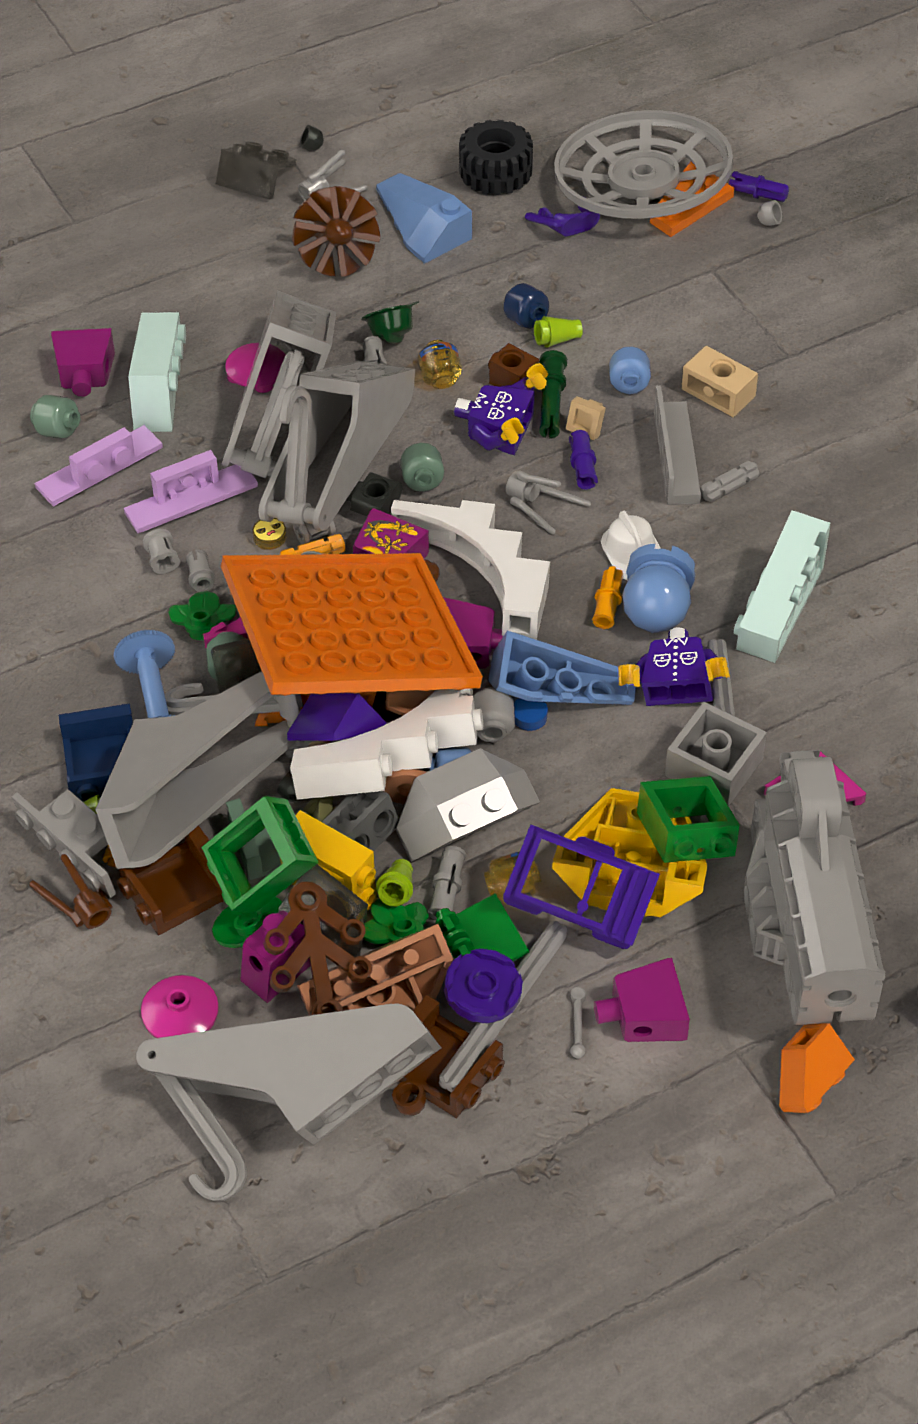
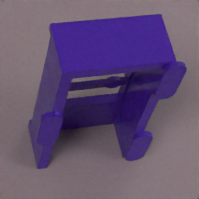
M530 824L503 894V899L507 905L533 915H538L543 911L592 930L594 938L621 949H628L634 944L660 874L615 857L613 848L583 836L573 841ZM541 839L597 860L583 898L577 903V914L521 893ZM603 862L622 871L601 924L583 917L582 914L588 909L587 901Z

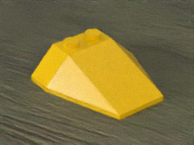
M611 788L563 837L573 841L581 836L612 847L615 857L659 873L658 881L644 917L654 916L661 918L702 894L708 866L706 860L664 863L637 814L639 792ZM690 817L670 818L674 825L692 824ZM557 845L552 869L582 900L597 860ZM602 862L587 901L588 906L607 910L620 877L621 869Z

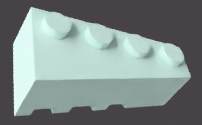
M179 312L141 313L128 375L133 430L145 425L151 432H172L178 375H180L181 370L180 359H183V343H186L185 324H180Z

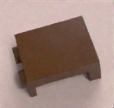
M199 825L185 836L184 843L172 848L154 863L134 869H119L121 878L117 880V884L121 893L127 900L130 898L136 903L135 909L141 922L145 926L150 924L158 936L224 901L220 885L216 877L210 872L207 866V858L201 848L209 839Z
M426 995L413 1012L441 1046V1049L401 1078L399 1082L407 1080L419 1082L428 1101L457 1119L465 1108L470 1109L476 1104L481 1095V1088L489 1079L491 1081L495 1080L501 1073L505 1064L503 1060V1044L495 1040L452 1092L442 1088L439 1084V1076L469 1033L440 1015L439 1002Z

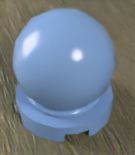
M655 544L639 547L631 553L626 570L628 581L622 596L624 612L636 627L651 633L670 631L684 620L691 604L690 590L695 581V562L688 553L675 546H672L671 551L655 549Z

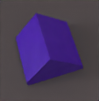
M359 693L311 694L287 732V741L343 740L375 730L387 723Z

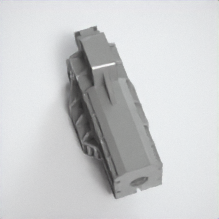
M820 750L782 752L780 754L781 782L767 787L766 799H756L754 803L751 824L753 852L744 885V903L753 954L783 966L792 1018L795 1025L831 1023L834 1012L838 1022L875 1019L878 1009L877 1002L880 1000L883 987L882 981L885 979V970L883 969L878 947L879 942L873 924L872 910H870L864 874L860 865L856 838H854L850 811L848 810L845 797L844 783L836 778L832 758L819 757Z

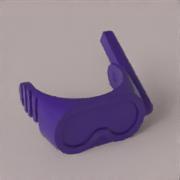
M578 206L582 213H558L554 216L547 208L543 207L538 210V214L526 213L525 219L546 225L563 236H571L592 229L598 223L600 214Z

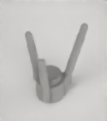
M340 150L316 172L309 175L308 179L299 183L298 190L304 201L309 198L308 195L310 193L329 187L326 178L345 164L343 159L339 160L344 156V150ZM362 185L350 189L363 192L367 190V186Z
M521 470L513 472L506 484V493L512 497L510 504L520 508L551 535L555 534V529L525 502H533L538 497L539 492L586 507L591 505L589 500L548 487H560V481L530 475Z

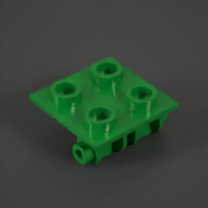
M496 893L457 914L454 911H450L449 908H443L436 913L437 919L435 924H439L453 960L461 954L464 956L465 954H470L471 950L480 948L496 950L509 957L512 961L529 953L527 946Z

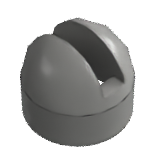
M773 200L762 204L758 209V220L765 226L780 224L782 222V210L778 201Z

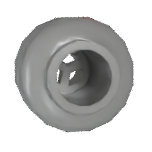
M493 687L485 688L473 695L475 709L481 708L483 715V730L478 731L477 736L487 742H497L510 734L515 727L513 698L508 694L496 691Z

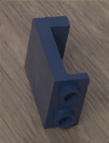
M130 703L58 715L63 739L68 790L82 802L96 795L102 796L133 725Z

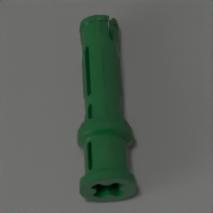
M557 350L546 351L541 354L539 363L548 372V376L545 378L547 381L546 386L541 389L542 404L539 433L542 437L546 438L547 428H549V439L555 438L560 434L561 392L566 387L564 370L567 367L568 359L564 353Z

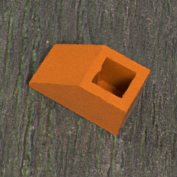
M830 1023L804 1025L781 1050L779 1107L783 1112L809 1113L815 1110L821 1104L822 1096L831 1086L836 1085L844 1078L845 1070L855 1060Z

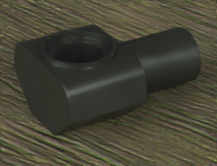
M370 472L363 482L358 481L346 501L351 502V511L367 517L372 508L391 515L393 501L400 499L403 486L401 482Z

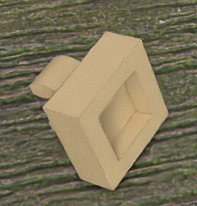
M577 396L571 401L566 430L571 432L584 430L588 432L590 439L595 440L600 436L606 407L592 399L585 400Z

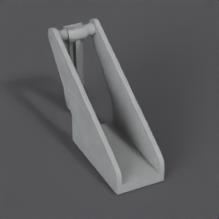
M277 290L221 465L227 467L230 462L241 466V470L264 478L266 476L271 477L277 462L272 460L273 457L270 454L282 424L280 416L283 396L288 387L297 384L305 357L301 356V352L294 350V352L289 351L286 354L252 448H247V451L235 447L269 343L271 338L274 337L315 352L310 372L323 369L332 346L336 320L335 311Z
M354 361L300 374L299 386L292 385L288 387L283 396L280 421L281 423L289 424V435L261 498L258 510L260 520L271 522L274 518H278V521L299 525L304 523L313 524L315 530L325 531L409 406L414 390L415 369ZM352 405V416L348 432L317 506L313 508L310 503H306L308 468Z
M261 671L218 695L184 698L202 693L204 691L202 684L191 683L175 687L165 693L169 715L171 714L170 717L135 719L95 809L117 869L142 867L157 861L294 745L297 741H287V732L300 713V707L304 706L301 695H271ZM280 712L281 717L286 719L200 766L185 769L250 714Z
M395 1003L148 1039L138 1047L136 1060L140 1067L157 1076L222 1170L225 1181L218 1189H211L196 1174H192L189 1177V1182L202 1197L216 1202L226 1201L236 1196L243 1188L247 1178V1165L242 1154L198 1091L278 1105L295 1131L312 1145H315L441 1049V1046L409 1007Z

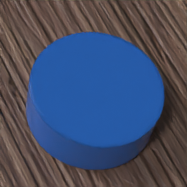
M518 698L514 702L515 725L527 731L543 727L547 721V704L545 702L527 701Z

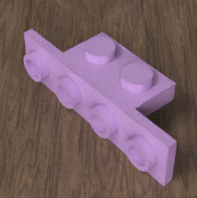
M145 425L132 432H129L124 427L69 456L70 465L34 483L35 488L54 507L163 448V444Z
M209 450L150 473L154 496L125 507L124 513L139 534L258 487V482L252 473L241 470V466L232 465L218 471L217 458Z

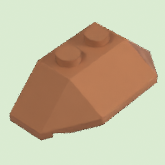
M439 924L361 955L372 964L370 976L362 983L350 980L347 972L339 966L329 969L333 999L340 1003L343 1011L395 1003L405 1005L413 1011L426 995L436 1000L446 972L453 962V957ZM353 965V970L356 974H366L363 965ZM313 978L297 985L309 1015L313 1005L317 1002ZM330 1007L321 1008L322 1014L334 1012Z

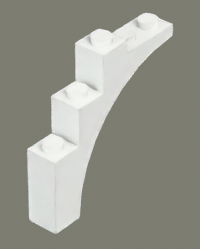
M399 500L393 501L391 507L392 516L428 530L429 544L441 547L461 557L476 568L491 584L501 604L503 614L502 636L508 630L537 640L549 588L550 561L521 558L522 532L494 529L495 504L462 500L460 508Z
M435 690L419 706L402 717L375 730L324 745L294 749L290 769L297 800L385 791L387 776H392V771L431 768L433 753H438V749L476 745L477 733L483 730V715L481 708L475 709L473 690Z

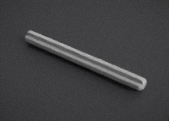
M557 921L550 922L517 967V971L521 974L523 980L520 1002L567 938L568 929L564 924H560ZM513 1013L500 1021L487 1024L478 1022L440 1074L439 1084L442 1088L450 1092L456 1088L486 1052Z

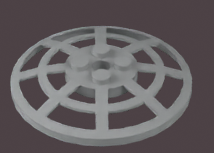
M663 110L630 111L598 119L571 134L557 151L554 161L555 179L559 189L568 199L591 212L618 218H655L689 210L716 195L725 186L732 173L733 154L727 138L716 127L699 118ZM640 126V138L621 141L606 147L596 138L614 130ZM652 126L673 127L694 133L685 144L668 139L651 138ZM706 139L719 151L723 162L706 167L704 160L694 149ZM585 143L596 152L587 161L583 171L565 167L571 155ZM651 147L675 151V153L670 155L662 151L651 150ZM639 148V150L625 153L619 157L615 155V153L624 150ZM687 157L695 165L696 170L679 172L678 163ZM605 160L610 164L608 175L592 173L601 161ZM723 171L722 176L712 186L702 193L695 194L702 187L706 176ZM564 176L582 180L585 191L591 198H584L570 189L565 183ZM696 179L686 192L675 189L680 181ZM591 182L609 184L612 191L601 195L594 189ZM662 196L673 198L666 202L649 205V200ZM625 197L637 200V204H621L613 200Z

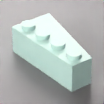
M793 510L791 511L769 562L761 574L759 584L756 590L752 591L749 596L745 615L740 614L734 627V634L738 635L736 650L773 663L776 662L824 568L830 522Z

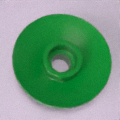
M275 897L256 913L231 911L228 906L218 915L213 924L212 933L216 942L228 948L243 947L245 940L263 925V921L268 915L278 913L281 910L285 911L283 903L279 898Z

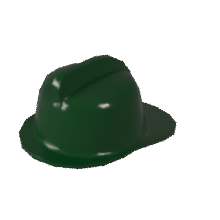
M419 301L369 313L362 317V321L367 322L373 336L386 340L388 343H400L403 341L404 334L412 330V306L419 303Z

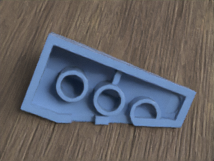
M398 173L376 185V189L387 211L391 213L394 219L396 229L400 230L403 236L404 245L424 264L472 239V210L454 195L402 173Z
M508 630L493 652L488 679L496 691L527 701L632 705L636 687L629 684L619 686L617 666Z

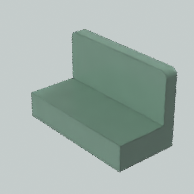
M240 798L226 802L228 823L230 824L245 811ZM266 828L238 850L249 880L269 875L281 865L280 856Z

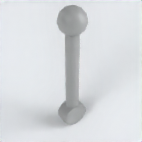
M581 987L573 988L570 993V999L574 1003V1045L571 1047L570 1053L577 1059L582 1058L586 1052L585 1047L582 1045V1003L585 1001L586 992Z

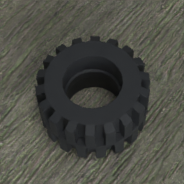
M499 119L497 121L485 120L484 123L478 122L473 124L474 127H468L465 133L461 135L459 142V174L466 186H471V189L474 191H482L483 194L494 193V195H501V193H513L514 189L519 190L523 188V184H527L530 181L533 171V140L530 133L525 132L524 127L516 126V123L511 121L504 122V120Z

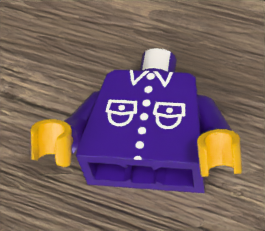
M538 363L531 366L527 370V377L513 385L501 387L485 385L481 387L475 401L458 398L454 409V416L468 420V436L470 439L476 441L487 451L497 449L515 456L534 415V387L541 390L546 386L547 381L545 378L548 376V372L542 364Z
M680 627L671 629L668 632V639L651 642L648 653L644 654L636 664H625L618 667L619 686L629 684L634 687H640V684H642L646 706L713 701L710 681L730 677L727 659L725 657H717L711 649L703 648L701 638L689 637L688 631Z

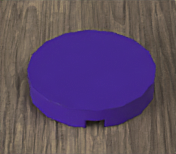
M480 948L471 950L470 954H465L464 956L461 954L453 960L446 972L444 992L448 1004L458 1015L471 1022L487 1024L500 1021L513 1013L521 999L523 980L509 957L496 950Z

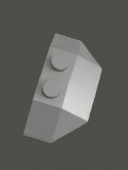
M480 748L416 777L395 830L410 861L414 862L540 803L524 769Z

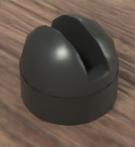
M307 125L301 135L300 147L312 151L320 149L324 142L321 130Z
M290 771L279 783L277 792L289 801L299 802L303 799L297 800Z

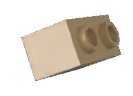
M705 346L683 366L682 390L731 417H735L756 396L758 373Z

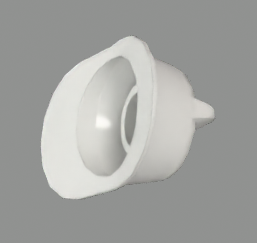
M626 511L619 513V517L611 523L601 539L602 548L611 565L615 566L616 569L622 570L624 574L623 579L627 581L626 570L631 553L639 547L648 544H655V549H661L653 535L650 524L642 517L628 515Z

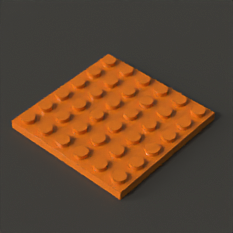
M421 553L222 556V572L271 695L287 696L311 693L480 688L483 676Z

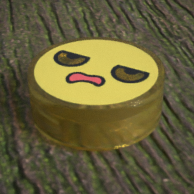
M274 518L271 522L258 520L252 529L253 540L262 549H276L282 546L287 538L286 526L284 522L278 521V518Z

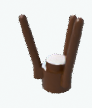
M62 854L60 858L80 890V893L76 895L73 901L75 904L74 910L36 881L32 880L29 882V886L37 891L38 894L70 917L76 927H81L84 924L88 929L97 928L111 916L113 906L106 898L105 893L101 889L95 892L92 889H88L66 854Z

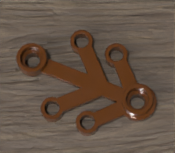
M301 882L295 885L289 893V913L277 928L268 931L263 945L265 950L272 955L283 953L289 943V936L302 921L305 937L285 964L273 971L270 977V985L279 993L289 991L295 982L296 974L309 958L317 1001L313 1005L309 1016L322 1014L321 1008L330 1007L334 1012L343 1011L340 1003L333 999L326 958L346 971L349 979L356 983H362L368 979L372 972V964L365 957H353L323 935L319 920L339 932L342 941L347 945H357L361 942L365 935V926L357 919L347 920L327 905L326 893L318 884ZM311 895L315 903L306 905L302 901L301 896ZM346 928H356L359 936L356 938L350 937L346 932ZM277 936L281 938L283 945L274 947L271 945L269 938ZM353 965H363L366 974H356L353 970ZM285 974L289 978V983L287 985L279 984L276 981V975Z

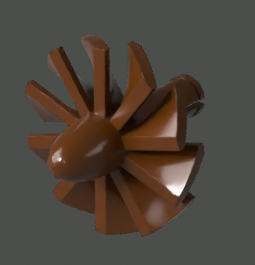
M341 186L326 187L308 195L309 198L299 206L293 218L311 221L314 224L300 221L295 222L292 234L293 246L313 236L318 238L298 248L300 257L306 266L311 268L324 243H326V249L315 269L323 275L336 276L332 252L334 247L337 249L341 277L348 276L360 268L344 250L343 245H346L364 266L370 262L375 244L352 240V238L380 242V230L375 218L378 214L375 208L360 195V192Z

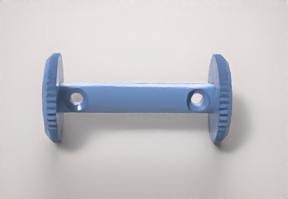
M141 630L124 637L114 649V660L122 670L139 674L148 718L170 717L171 714L169 715L159 668H162V666L171 661L175 653V645L167 634L160 631Z

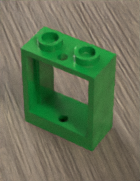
M711 776L640 782L637 814L664 863L733 857L736 855L740 824ZM706 815L709 822L674 825L670 818ZM699 848H703L701 852H697Z
M270 796L262 797L201 847L207 858V866L220 885L224 902L230 907L231 911L256 913L319 863L288 800ZM266 828L283 864L251 888L235 852Z

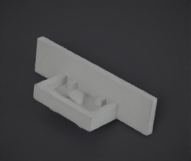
M68 789L41 811L34 808L18 792L11 796L18 810L14 815L26 830L33 828L37 832L38 839L48 850L55 848L59 852L60 857L62 854H66L75 868L82 872L83 879L94 891L101 889L109 898L116 894L108 873L92 859L95 854L108 845L98 815Z

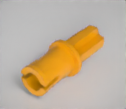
M610 566L609 569L604 571L600 589L595 593L597 604L592 621L596 627L601 629L613 627L617 606L622 602L620 590L624 574L622 570L616 569L615 566Z

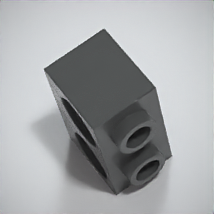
M384 791L350 794L322 823L368 849L375 851L395 830L399 818L390 795Z

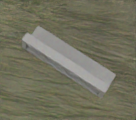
M656 385L654 416L667 505L700 504L701 491L687 401L663 402L661 385Z

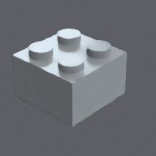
M703 702L667 749L665 776L670 779L711 776L729 806L763 760L767 732Z

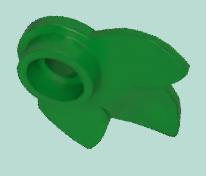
M210 591L195 593L190 597L188 604L172 605L169 608V617L172 623L184 626L186 632L194 640H204L203 634L208 633L212 627L221 622L231 621L237 613L236 605L220 604L217 594Z
M377 899L371 905L373 919L363 923L365 926L363 939L373 944L393 942L423 930V925L429 918L428 910L419 902L408 904L405 907L403 905L389 906L383 903L381 899Z

